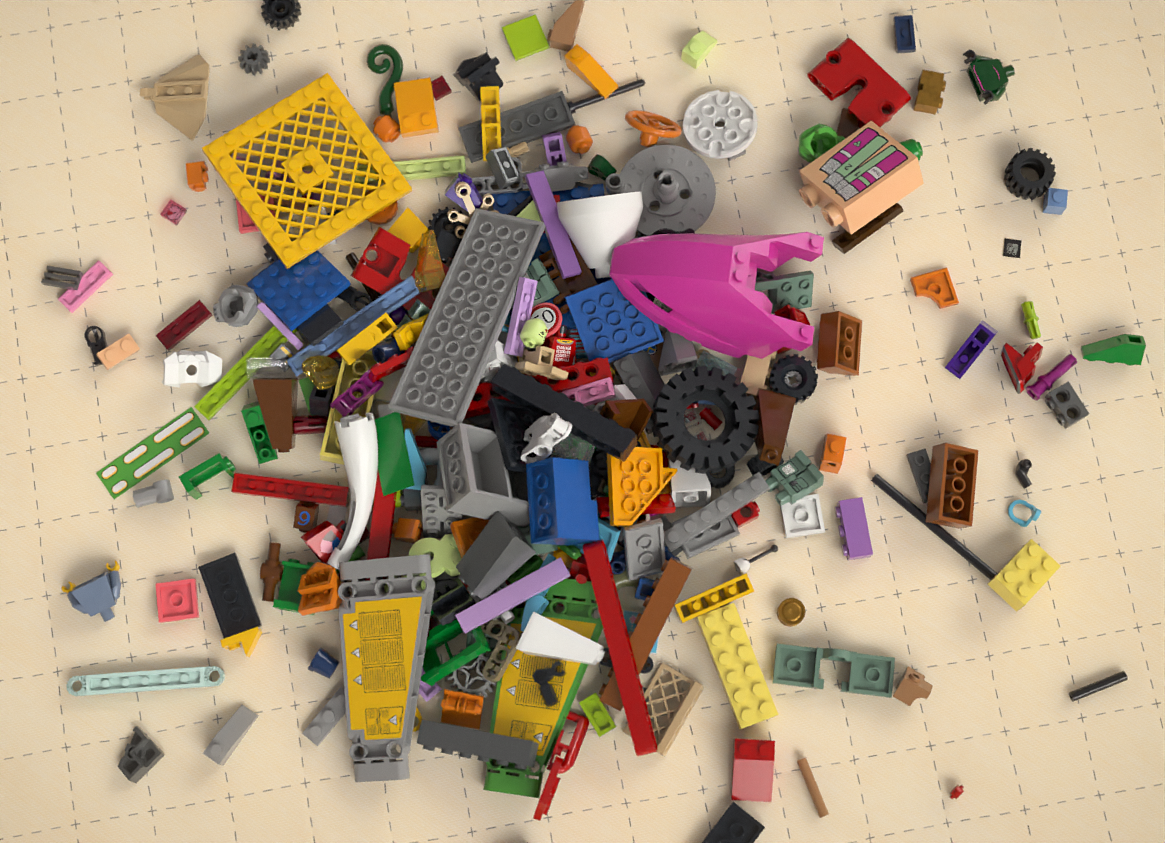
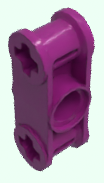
M370 369L331 403L330 407L332 409L335 408L342 415V418L352 415L358 407L383 387V381L377 380L373 383L368 377ZM358 391L362 393V396L356 398L352 394Z

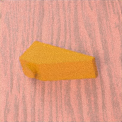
M578 44L564 55L567 67L603 98L606 99L618 88V84Z

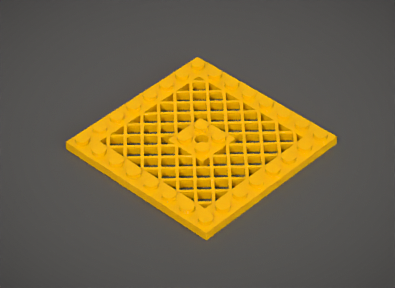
M328 73L202 147L203 153L286 269L412 192V187ZM312 106V110H311V111H307V110H306V109H308L309 107ZM316 106L326 107L325 113L315 112ZM329 109L332 111L334 116L328 115ZM297 115L296 121H294V120H289V119H291V118H293L294 116ZM300 115L309 116V123L299 122ZM313 117L323 119L322 126L312 124ZM326 120L335 121V128L325 127ZM339 122L345 130L338 129ZM285 124L294 126L293 133L284 131ZM279 125H281L280 130L274 129V128L278 127ZM298 127L307 128V134H297ZM311 129L321 131L320 137L310 136ZM324 132L333 133V140L323 139ZM265 134L264 140H263V139H258L259 137H261V136H263V135ZM269 134L279 135L278 142L268 141ZM337 134L347 136L346 143L336 141ZM282 136L292 138L291 145L281 143ZM351 138L356 145L349 144V139ZM295 139L305 140L304 147L294 146ZM308 141L318 143L317 150L313 144L307 147ZM253 143L263 145L262 152L252 150ZM249 144V149L243 148L244 146ZM321 144L331 145L330 152L320 151ZM266 146L276 147L275 154L265 153ZM334 146L344 148L343 155L333 153ZM279 149L289 150L288 157L278 155ZM347 149L356 150V157L346 156ZM293 151L299 152V153L295 154L294 156H292V152H293ZM360 151L366 159L359 158ZM237 153L247 154L246 161L236 160ZM251 155L260 157L259 164L249 162ZM322 156L329 158L328 164L324 161ZM264 158L273 159V165H262ZM332 158L342 160L341 167L332 166ZM277 160L284 161L281 163L282 168L276 167ZM345 161L354 162V170L344 168ZM358 163L368 165L367 172L358 171ZM237 165H239V166H244V171H243V173L241 172V170L239 169V167H238ZM305 166H310L313 171L311 173H304L302 169ZM371 166L377 174L370 173ZM248 167L258 169L257 175H248ZM261 170L270 171V179L260 177ZM332 171L339 172L338 179L332 178L334 176ZM274 172L284 174L283 181L274 180ZM342 173L351 174V182L341 180ZM287 176L290 177L293 183L286 182ZM355 176L366 177L365 183H355ZM368 179L379 180L378 186L367 185ZM248 180L255 181L254 188ZM327 182L337 184L336 191L326 190ZM258 183H267V191L257 189ZM323 183V188H322V189H321V188H315V187H317V186H319L320 184ZM340 185L350 187L349 194L339 192ZM271 186H282L281 192H270ZM285 187L295 189L294 195L284 194ZM353 187L363 189L362 196L352 195ZM298 190L302 195L308 192L307 198L297 197ZM366 190L373 191L365 196ZM311 192L321 194L320 201L310 199ZM259 195L266 196L265 202L262 201ZM324 195L334 196L333 203L323 202ZM269 197L279 198L278 206L268 204ZM337 198L347 199L346 206L336 204ZM282 199L292 201L291 208L282 207ZM351 200H356V201H357V202H355L354 204H352V205L350 206V201H351ZM295 202L305 203L304 211L294 209ZM309 204L319 206L318 212H308ZM322 207L331 208V215L321 214ZM269 209L276 211L275 218H274V216L272 215V213L269 211ZM335 209L342 210L338 214L334 215ZM279 213H290L289 219H278ZM293 214L303 216L302 223L293 222ZM306 216L316 218L315 226L305 224ZM319 219L326 220L322 224L318 225ZM279 224L287 225L286 233ZM290 226L300 228L299 235L289 234ZM304 229L310 230L309 232L302 235Z

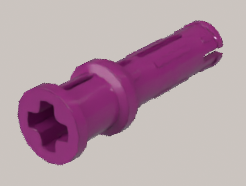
M1068 354L1047 374L1039 376L1033 385L1027 386V394L1033 400L1038 401L1040 395L1046 390L1049 391L1057 379L1077 364V359L1072 354Z

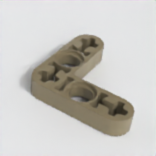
M491 619L488 621L487 626L484 624L480 626L483 633L498 640L496 647L483 668L484 678L494 683L498 682L505 673L517 651L516 646L522 635L518 630L498 619L494 621ZM499 624L501 626L500 632L493 634V627ZM514 635L516 638L515 640H510L509 636ZM504 644L509 645L511 648H507ZM506 650V658L499 660L498 654L500 651ZM496 661L497 663L501 664V666L499 667L498 665L494 664V662ZM493 670L496 672V674L491 675L489 672Z

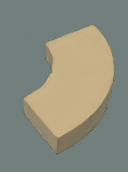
M527 361L515 363V368L527 375L535 377L536 375L546 376L547 379L565 380L568 377V372L554 366H542Z

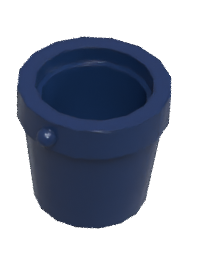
M395 337L386 339L384 342L374 346L372 350L374 360L377 363L381 362V364L387 362L393 355L397 354L399 356L404 354V350L400 351Z
M320 648L310 663L308 670L330 679L340 662L327 653L325 649Z

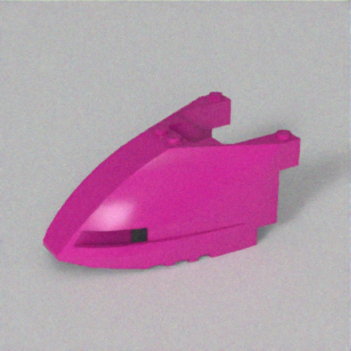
M809 232L773 235L686 233L634 238L613 249L609 275L629 302L653 322L667 328L668 331L677 333L686 340L700 343L703 347L735 358H740L746 354L763 359L782 347L798 351L808 348L813 343L814 326L771 314L772 303L764 293L755 291L757 268L772 272L793 257L812 262L822 255L824 237ZM639 290L651 293L672 310L667 313L645 297Z

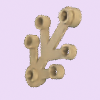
M462 181L456 184L455 192L458 197L463 199L470 217L458 213L455 209L449 210L447 216L451 222L460 221L469 225L475 207L469 196L471 188L468 183ZM461 189H467L466 193H460ZM491 194L483 195L480 209L488 210L489 206L493 205L494 198ZM490 197L491 201L486 203L485 199ZM452 213L457 214L455 218H451L450 215ZM457 226L455 234L458 238H463L466 229L464 226ZM460 229L464 230L463 234H457Z

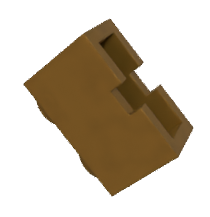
M922 70L917 88L919 90L918 96H916L913 111L935 115L938 108H942L943 98L940 96L941 91L944 92L946 87V81L943 80L944 73Z

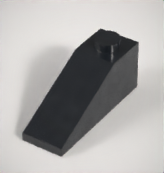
M324 358L309 397L310 414L329 417L330 405L333 401L342 361Z

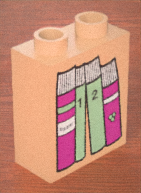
M872 121L799 171L804 187L799 189V194L805 204L810 208L818 205L821 208L824 219L831 227L834 228L840 224L850 234L856 232L924 184L918 157Z

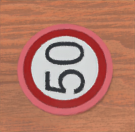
M540 303L532 308L530 319L537 318L545 323L548 329L546 337L557 332L562 323V314L556 305Z

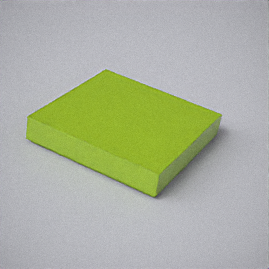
M536 14L502 27L515 61L549 49V44Z

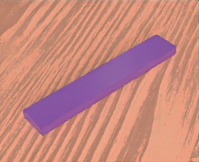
M544 170L526 174V182L541 222H544L546 226L544 230L562 278L580 275L582 271L567 231L559 220L557 205Z

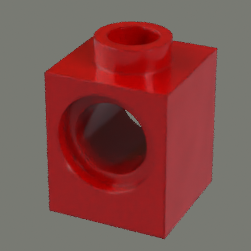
M751 501L732 513L731 516L737 528H740L757 519L760 509L755 501ZM747 508L751 515L744 517L741 515L740 510Z

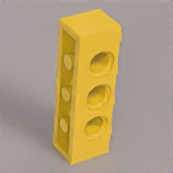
M746 573L676 603L674 609L680 623H684L755 591Z

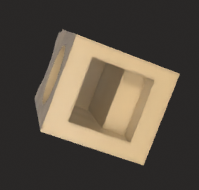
M536 346V351L524 349L523 356L519 357V362L527 361L537 365L552 366L555 349L544 346Z

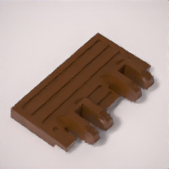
M571 238L570 242L582 271L580 275L563 279L552 249L539 256L546 270L554 266L555 269L549 272L551 279L560 276L553 280L560 292V295L553 299L554 305L566 301L565 297L598 284ZM567 304L559 309L562 315L570 311Z

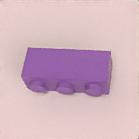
M863 498L840 500L835 507L836 518H840L841 523L838 526L840 537L844 539V544L842 545L843 555L847 556L848 561L871 557L873 551Z

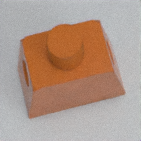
M832 434L825 435L819 471L838 474L843 462L847 437Z

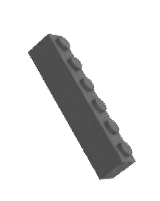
M427 720L421 721L417 744L423 745L425 750L434 751L435 748H439L441 753L452 755L453 751L459 752L460 757L471 759V755L478 756L477 760L484 762L494 759L497 760L496 764L508 766V763H514L515 768L527 770V766L534 767L539 743Z

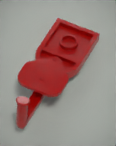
M569 711L566 719L577 723L569 746L561 743L564 730L560 732L546 769L550 773L533 819L538 821L541 820L543 814L547 816L561 779L557 776L567 772L574 766L590 722L588 718ZM562 751L566 753L564 759L558 757Z

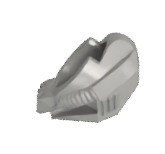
M231 285L222 292L218 300L219 303L213 305V313L217 322H225L229 326L241 327L248 325L256 315L259 303L254 289L247 286Z

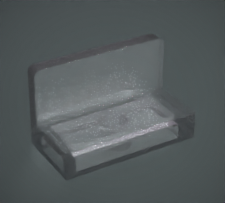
M247 358L246 377L286 378L288 362L285 358Z

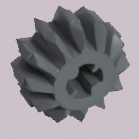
M253 43L251 48L246 45V51L240 50L241 56L238 57V60L241 62L240 67L244 69L245 73L249 74L251 72L255 76L256 72L259 71L262 74V69H268L267 64L270 63V58L268 57V51L264 50L263 46L257 47Z

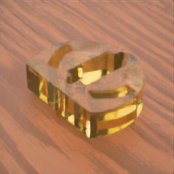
M318 355L309 357L302 363V371L319 390L327 389L337 382L339 367L332 358Z

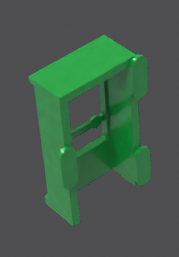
M456 619L444 626L440 624L430 630L423 660L425 674L421 676V681L433 686L436 684L435 682L486 651L489 652L490 648L481 626L472 630L476 642L455 657H453L447 642L464 632L458 620ZM444 644L450 660L442 664L436 649Z

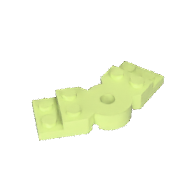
M453 534L444 535L440 541L435 538H423L412 545L409 556L430 554V556L434 557L430 561L432 578L441 575L444 571L450 576H458L460 574L456 566L460 562L461 556ZM419 573V576H426V573ZM423 580L421 582V588L424 590L426 584ZM385 584V586H384V590H385L386 593H387L388 590H389V587H388L387 584Z

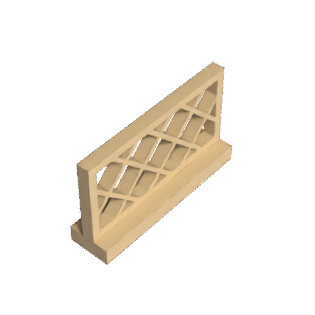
M663 663L648 686L644 696L645 700L649 697V702H646V704L651 705L653 715H650V719L654 718L656 729H653V731L658 732L659 736L657 752L665 757L704 687L702 684L691 680ZM664 669L671 673L672 681L661 682L660 676ZM681 681L688 682L690 686L687 691L679 693L676 683ZM674 683L676 694L665 697L663 686ZM660 687L663 698L652 700L651 691ZM677 697L678 707L669 710L666 700ZM664 701L666 711L655 714L653 703ZM667 714L669 718L667 726L659 727L656 717ZM627 723L622 732L631 737Z

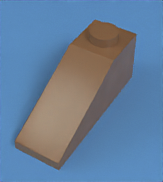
M575 0L554 23L553 30H549L547 38L550 41V48L567 52L573 48L585 0Z

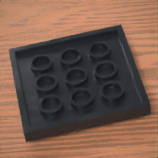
M491 398L488 401V406L506 470L527 473V463L521 460L522 450L529 444L528 441L524 440V434L540 416L512 401ZM560 442L553 446L552 454L546 459L552 457L566 459L564 449L559 446ZM532 452V453H529V454L526 455V456H527V457H530V458H534V457H536L537 455Z

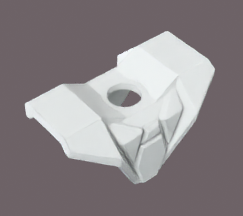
M180 350L179 352L171 353L163 360L164 375L162 383L167 386L180 388L182 383H197L201 387L217 384L222 377V358L207 351ZM189 365L196 366L195 374H187L186 369Z

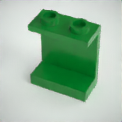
M296 559L282 561L284 570L278 599H274L273 603L275 609L299 613L298 609L302 595L298 592L301 576L307 573V570L315 564L314 562H307V565L300 564V560Z

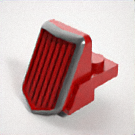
M1038 342L1034 346H1028L1023 353L1024 356L1008 343H1005L1001 350L1002 360L1018 394L1024 390V386L1034 376L1036 369L1034 364L1040 359L1043 346Z

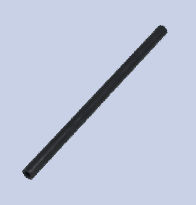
M876 474L871 481L987 578L990 580L994 578L997 574L996 571L940 525L926 522L927 514L880 475Z

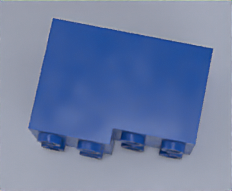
M552 457L526 464L531 544L573 546L598 541L597 501L591 500L588 461Z

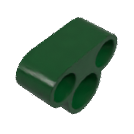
M598 154L592 158L587 167L590 174L600 177L604 181H606L609 175L617 172L603 156Z

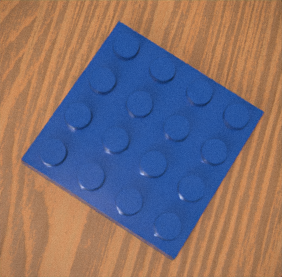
M318 250L286 269L281 260H278L276 263L273 262L246 283L248 287L254 289L256 296L291 331L351 285L349 280Z
M613 279L565 297L589 361H593L595 358H608L610 363L629 354L664 342L658 324L629 302ZM639 290L645 297H647L646 292Z

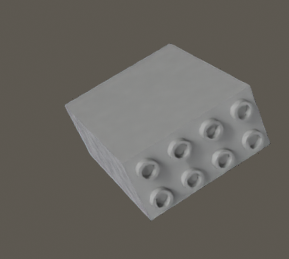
M458 423L437 441L447 511L491 520L494 514L499 511L516 526L524 528L530 524L527 473L506 470L495 431Z

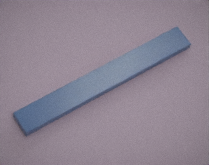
M411 275L343 321V325L315 346L308 345L286 360L296 377H298L342 347L384 313L389 315L423 292Z

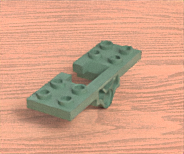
M810 270L775 276L773 272L763 273L757 271L755 291L768 290L767 298L772 303L771 314L786 305L797 309L812 307L814 273Z
M776 644L773 684L823 690L824 679L819 678L821 659L850 663L849 682H841L840 692L892 697L895 658L860 654L835 648H811Z

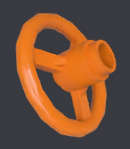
M633 110L625 115L627 123L641 131L639 137L640 144L645 147H652L657 144L659 137L675 138L679 137L682 132L680 126L674 121L651 112Z

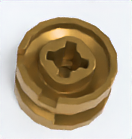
M796 598L785 599L777 609L779 621L789 627L801 623L806 613L805 606Z

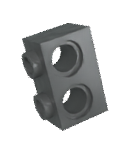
M1069 381L1045 396L1047 406L1051 410L1053 409L1057 415V422L1064 426L1065 429L1089 415V412ZM1056 394L1062 395L1064 402L1058 401ZM1067 410L1074 413V418L1068 417Z

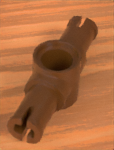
M269 542L267 560L261 565L260 580H263L262 583H264L262 601L274 602L276 585L282 579L283 565L279 561L280 543Z

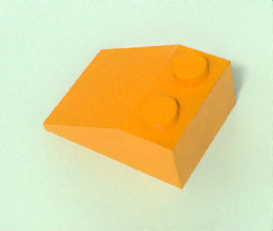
M431 78L394 83L402 137L406 138L439 132Z

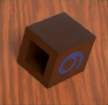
M300 501L296 505L293 528L299 529L300 532L304 533L317 526L320 504Z

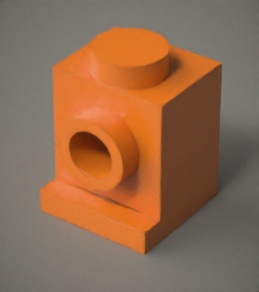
M205 161L186 163L187 182L192 191L202 192L207 189L206 182H209L207 173L208 166Z

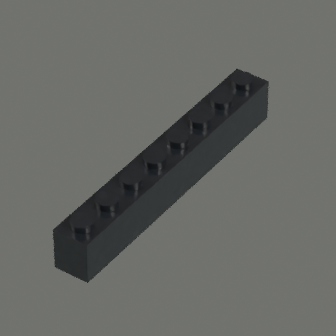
M504 364L491 380L492 389L497 394L540 417L550 416L553 413L558 414L561 419L572 424L571 434L623 462L626 461L637 445L636 434L631 429H625L619 426L616 421L604 418L599 412L589 410L579 401L574 402L564 393L552 390L549 385L537 382L532 376L520 373L513 366L509 367Z

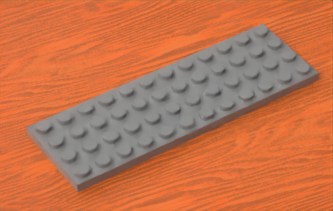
M475 209L388 408L391 411L452 427L462 423L514 302L519 277L525 276L546 227L544 222Z

